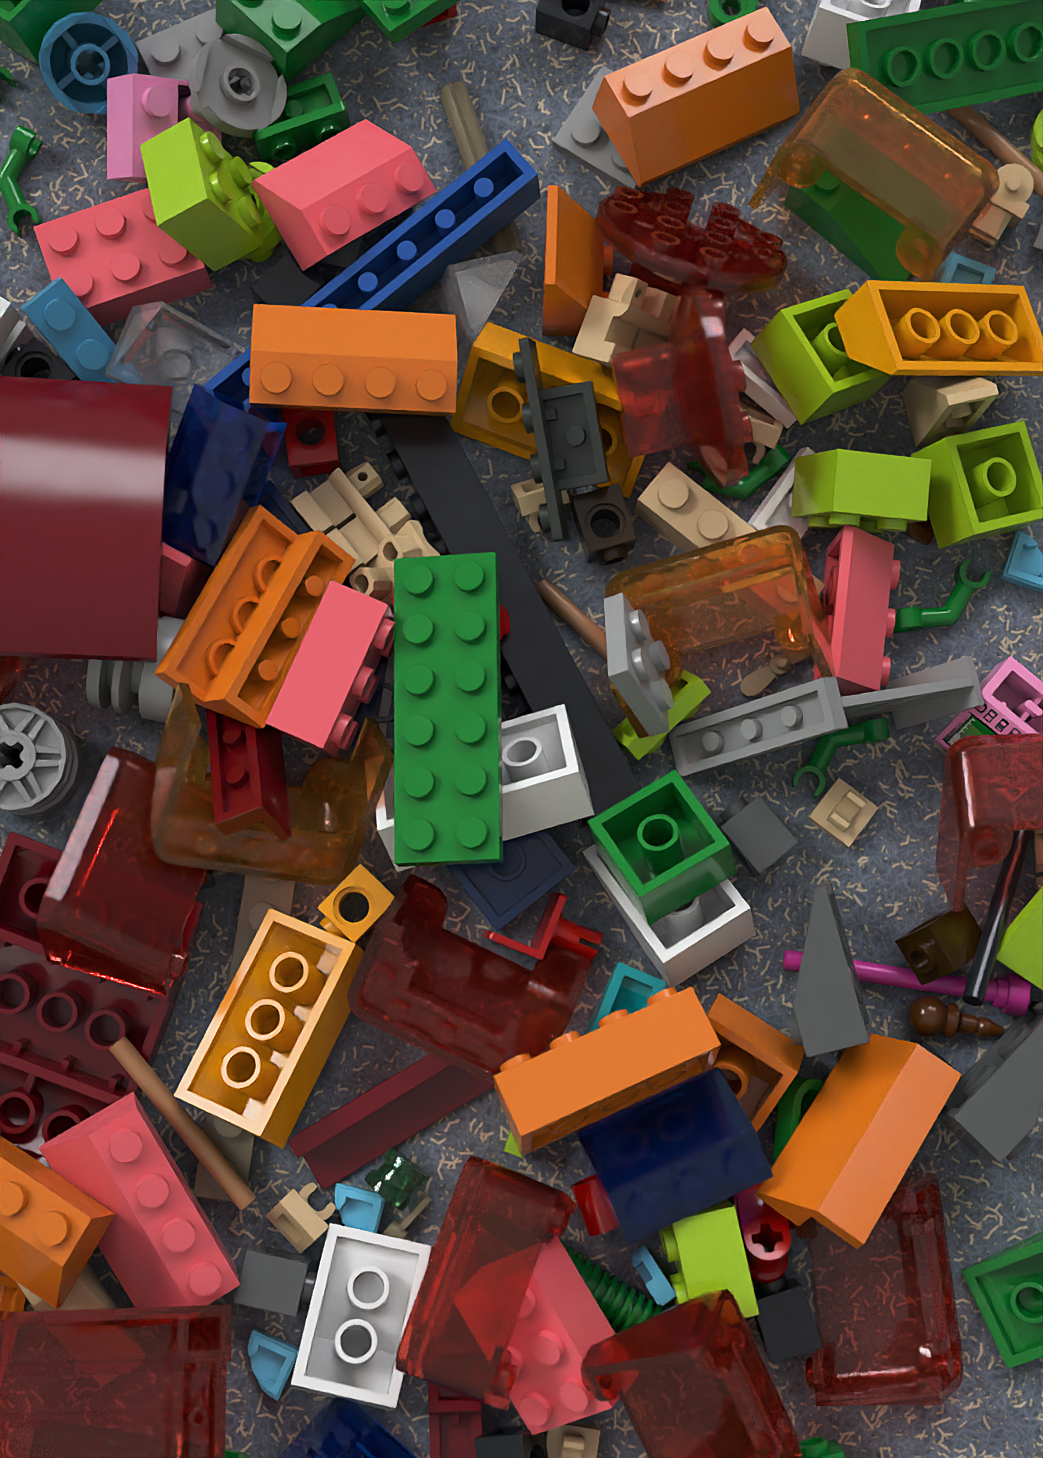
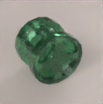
M392 1145L384 1153V1163L380 1168L371 1170L364 1178L375 1192L400 1211H404L410 1204V1194L414 1189L423 1187L430 1179L423 1169Z

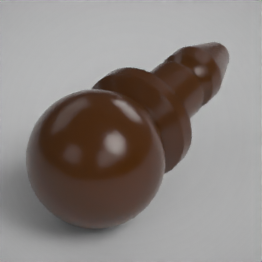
M934 996L919 997L912 1002L908 1009V1021L911 1028L922 1036L930 1037L941 1033L944 1038L951 1039L955 1032L967 1035L975 1034L977 1037L982 1038L996 1037L1004 1034V1028L985 1017L977 1018L975 1015L961 1013L956 1003L945 1005Z

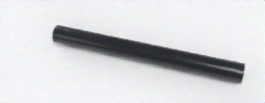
M1018 822L1013 825L962 1000L972 1006H982L1033 833V828L1026 823Z

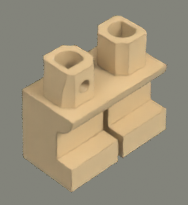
M616 273L608 298L592 295L572 352L622 373L664 386L670 366L660 363L666 340L676 338L682 328L669 323L677 297L659 289L648 287V283L640 279Z
M368 461L351 469L346 474L338 467L331 473L328 480L310 493L305 490L290 501L294 511L310 531L320 530L356 559L347 575L348 579L359 567H367L378 554V545L388 534H396L408 520H412L409 512L396 497L376 512L366 502V499L384 486L382 479Z

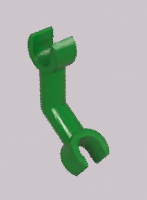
M19 125L11 136L9 143L10 152L0 168V192L9 209L7 215L8 226L16 236L22 239L18 222L23 216H32L36 225L43 224L38 212L31 205L27 204L17 183L27 161L30 162L34 159L43 141L35 138L36 132Z
M778 444L775 449H771L742 478L713 473L705 463L700 461L687 463V469L700 472L704 476L705 481L700 486L707 492L746 499L768 480L775 478L787 468L792 457Z
M971 558L966 559L955 570L954 579L956 585L944 606L923 609L921 607L897 609L893 633L954 625L962 615L973 593L989 582L991 569L984 572L978 582H972L966 576V568L969 566Z
M887 718L849 725L846 729L821 736L807 765L798 769L794 774L792 787L794 788L798 784L803 774L809 773L814 775L818 781V786L812 797L819 796L826 785L824 773L837 748L886 741L887 738H890Z

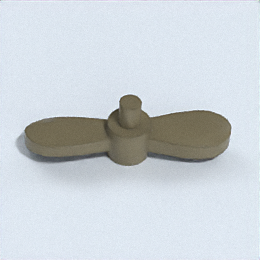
M810 634L799 637L783 655L772 657L769 660L768 666L747 675L739 686L740 693L745 697H754L760 694L775 677L786 675L790 666L812 656L818 647L817 638Z
M426 1193L421 1194L400 1221L394 1219L381 1235L411 1241L406 1236L409 1233L407 1227L428 1205L431 1198Z

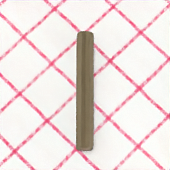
M457 81L442 87L441 100L465 169L468 170L489 153L467 87L463 82ZM512 221L490 239L496 257L501 262L513 260L521 256L523 246L514 221Z

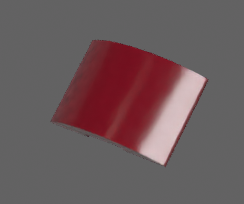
M0 376V656L157 662L162 584V547L173 386Z
M9 833L0 856V1136L51 1169L39 1149L41 1145L133 1091L138 1100L140 1099L143 1091L109 1051V1048L126 1036L152 1068L185 978L205 903L21 834Z

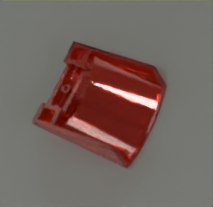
M232 1304L0 1310V1458H225L226 1361H231Z

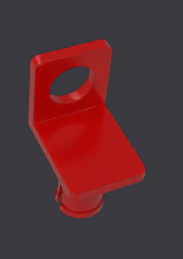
M552 892L530 947L489 930H483L481 937L539 960H543L546 950L550 946H554L583 958L590 963L595 958L598 950L581 944L579 939L594 945H600L603 933L563 918L562 909L567 896L562 893Z

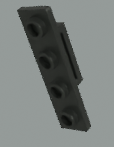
M529 337L518 339L520 352L513 353V364L518 383L526 382L529 403L522 404L523 422L527 434H535L538 453L530 455L531 468L535 483H543L546 503L539 504L541 525L544 534L552 533L553 542L569 541L561 491L610 482L594 384L592 381H586L544 390L536 342Z

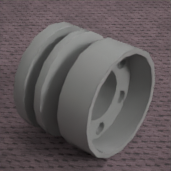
M168 616L161 618L159 621L157 662L88 660L86 698L89 706L107 710L112 704L114 712L127 714L139 694L141 718L178 725L185 715L190 700L154 675L185 620Z
M15 702L0 705V810L28 818L52 814L68 804L81 785L85 769L82 746L71 729L40 709ZM15 749L21 751L19 756L23 764L19 768L12 766L14 760L10 754Z

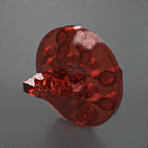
M617 186L614 194L605 197L599 203L594 220L595 228L611 247L632 262L628 276L648 283V287L659 289L677 297L669 323L682 328L681 331L710 340L725 294L764 292L774 289L781 283L788 265L786 255L782 250L784 241L780 237L763 232L754 225L739 218L741 212L735 206L724 202H714L706 226L702 227L688 221L693 202H699L694 201L695 196L687 190L669 187L666 194L638 191L626 186Z
M695 284L679 289L670 321L668 343L610 355L616 395L620 399L622 414H620L625 449L629 458L688 445L697 462L718 488L723 489L736 486L742 478L748 477V464L744 452V443L753 441V430L748 412H741L738 393L746 390L743 366L740 360L732 361L723 329L727 328L724 304L721 298H713L710 288L705 289L701 285Z

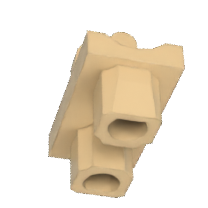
M1006 164L996 171L990 183L986 181L971 206L980 212L970 227L968 235L993 247L1006 226L1012 229L1017 226L1030 207L1026 201L1031 196L1034 188L1033 177L1028 169L1019 164Z
M408 520L396 534H388L378 545L377 556L367 567H359L349 578V582L354 590L388 604L391 611L394 612L391 600L394 597V559L440 556V554L425 539L423 527L419 521Z

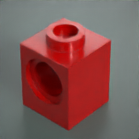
M282 409L288 462L293 477L301 478L331 474L338 467L342 470L335 412ZM310 428H318L325 432L323 439L315 445H305L300 442L301 435Z

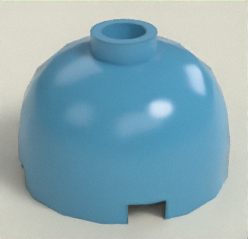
M94 12L71 13L54 22L43 37L39 52L41 77L53 97L69 110L85 114H107V79L132 73L137 74L138 54L128 33L109 17Z

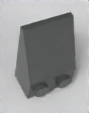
M831 880L820 882L815 889L793 1007L790 1008L791 1014L787 1015L793 1043L795 1046L803 1044L807 1057L868 1043L872 1030Z
M1033 1001L1028 1006L1025 1016H1019L1007 1028L1004 1034L959 1079L938 1115V1118L974 1154L1001 1163L1004 1158L1008 1161L1014 1159L1027 1147L1031 1140L1027 1134L1037 1124L1043 1103V1001Z

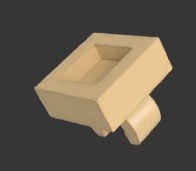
M739 402L729 427V431L734 434L728 445V453L734 455L740 442L745 440L751 441L756 446L752 463L758 464L765 456L766 446L775 449L782 433L783 424L772 415Z
M533 478L510 485L515 505L522 517L526 516L531 529L535 533L539 532V504L546 503L543 483L536 484ZM567 490L561 491L563 504L569 503Z
M838 777L807 816V819L842 846L849 848L879 807Z
M314 1182L305 1185L299 1192L293 1188L266 1215L267 1219L300 1254L329 1228L325 1221L334 1213L336 1207L331 1202L321 1211L313 1210L308 1204V1196L317 1188Z
M570 1422L547 1430L546 1445L548 1458H597L600 1426Z

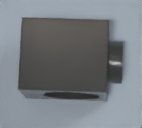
M760 795L749 804L741 796L719 815L725 822L719 828L729 841L732 852L753 877L764 872L798 843V840Z
M252 1244L246 1250L239 1279L241 1285L237 1288L234 1303L296 1317L301 1310L302 1303H311L318 1274L317 1272L310 1271L313 1257Z

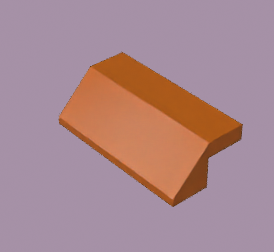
M263 506L250 507L154 675L197 705L258 729L264 728L265 722L330 580L343 584L356 559L320 530L297 535Z
M871 1033L868 1043L845 1048L759 1186L755 1196L798 1227L812 1217L851 1246L858 1249L866 1242L962 1074L917 1043Z

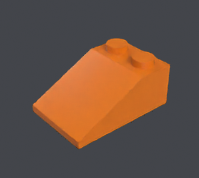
M548 185L542 335L578 336L592 295L608 298L609 292H603V275H612L613 246L604 245V227L558 185Z
M720 993L706 1012V1016L721 1044L712 1070L655 1095L632 1131L633 1134L717 1189L721 1187L797 1075L805 1054L804 1046H795L791 1038Z

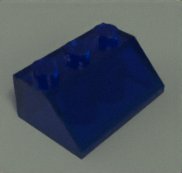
M195 383L169 452L163 541L177 550L216 566L250 507L257 505L288 423Z
M718 1067L575 1132L614 1228L628 1245L773 1177L756 1131Z

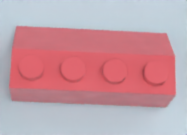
M134 1091L40 1146L39 1149L52 1171L116 1213L98 1243V1247L144 1323L194 1314L241 1285L233 1259Z

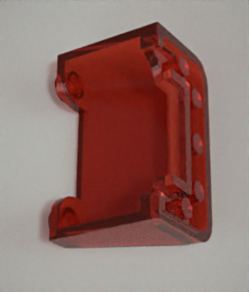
M116 746L108 751L40 904L37 930L47 962L160 995H168L173 980L181 981L188 966L190 950L183 949V931L215 851L223 852L227 844L234 846L240 834L239 830L224 836L214 825L211 791L134 751Z
M410 873L374 929L348 990L347 1000L349 1007L364 1022L494 1084V1075L501 1073L500 1066L509 1059L525 1053H529L532 1059L551 1050L549 1044L563 1035L572 1017L593 961L562 947L547 950L543 960L538 959L532 971L442 928L449 907L447 897L434 884Z
M934 1173L904 1175L866 1242L858 1249L851 1246L812 1217L799 1227L788 1219L789 1228L795 1230L800 1239H809L823 1348L814 1350L813 1356L807 1358L805 1371L807 1384L810 1389H814L816 1406L942 1405L960 1387L963 1380L964 1363L940 1187Z
M728 1289L702 1293L590 1346L585 1358L582 1360L580 1370L585 1388L592 1392L594 1397L601 1402L616 1399L619 1395L649 1458H802L796 1430L732 1292Z

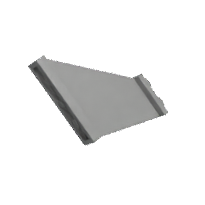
M965 656L888 681L885 687L886 690L843 697L840 696L836 676L822 677L676 726L668 735L677 772L681 777L700 774L848 728L847 721L890 711L892 712L896 730H902L983 706L985 704L973 657Z

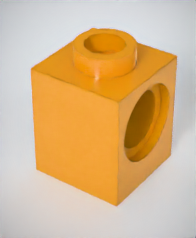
M360 863L317 907L325 915L320 925L327 932L343 939L348 937L353 943L357 944L399 900ZM350 894H363L369 903L367 916L359 922L352 923L347 921L341 910L344 899Z

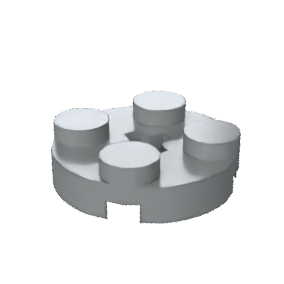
M228 34L224 35L221 39L211 40L194 56L188 74L191 91L189 103L191 109L198 117L206 119L218 130L232 136L250 139L254 138L253 133L255 131L268 127L281 115L287 97L286 83L283 74L278 77L275 68L271 64L274 58L263 45L244 35ZM234 76L241 79L240 85L243 89L247 90V94L238 95L230 87L229 81Z

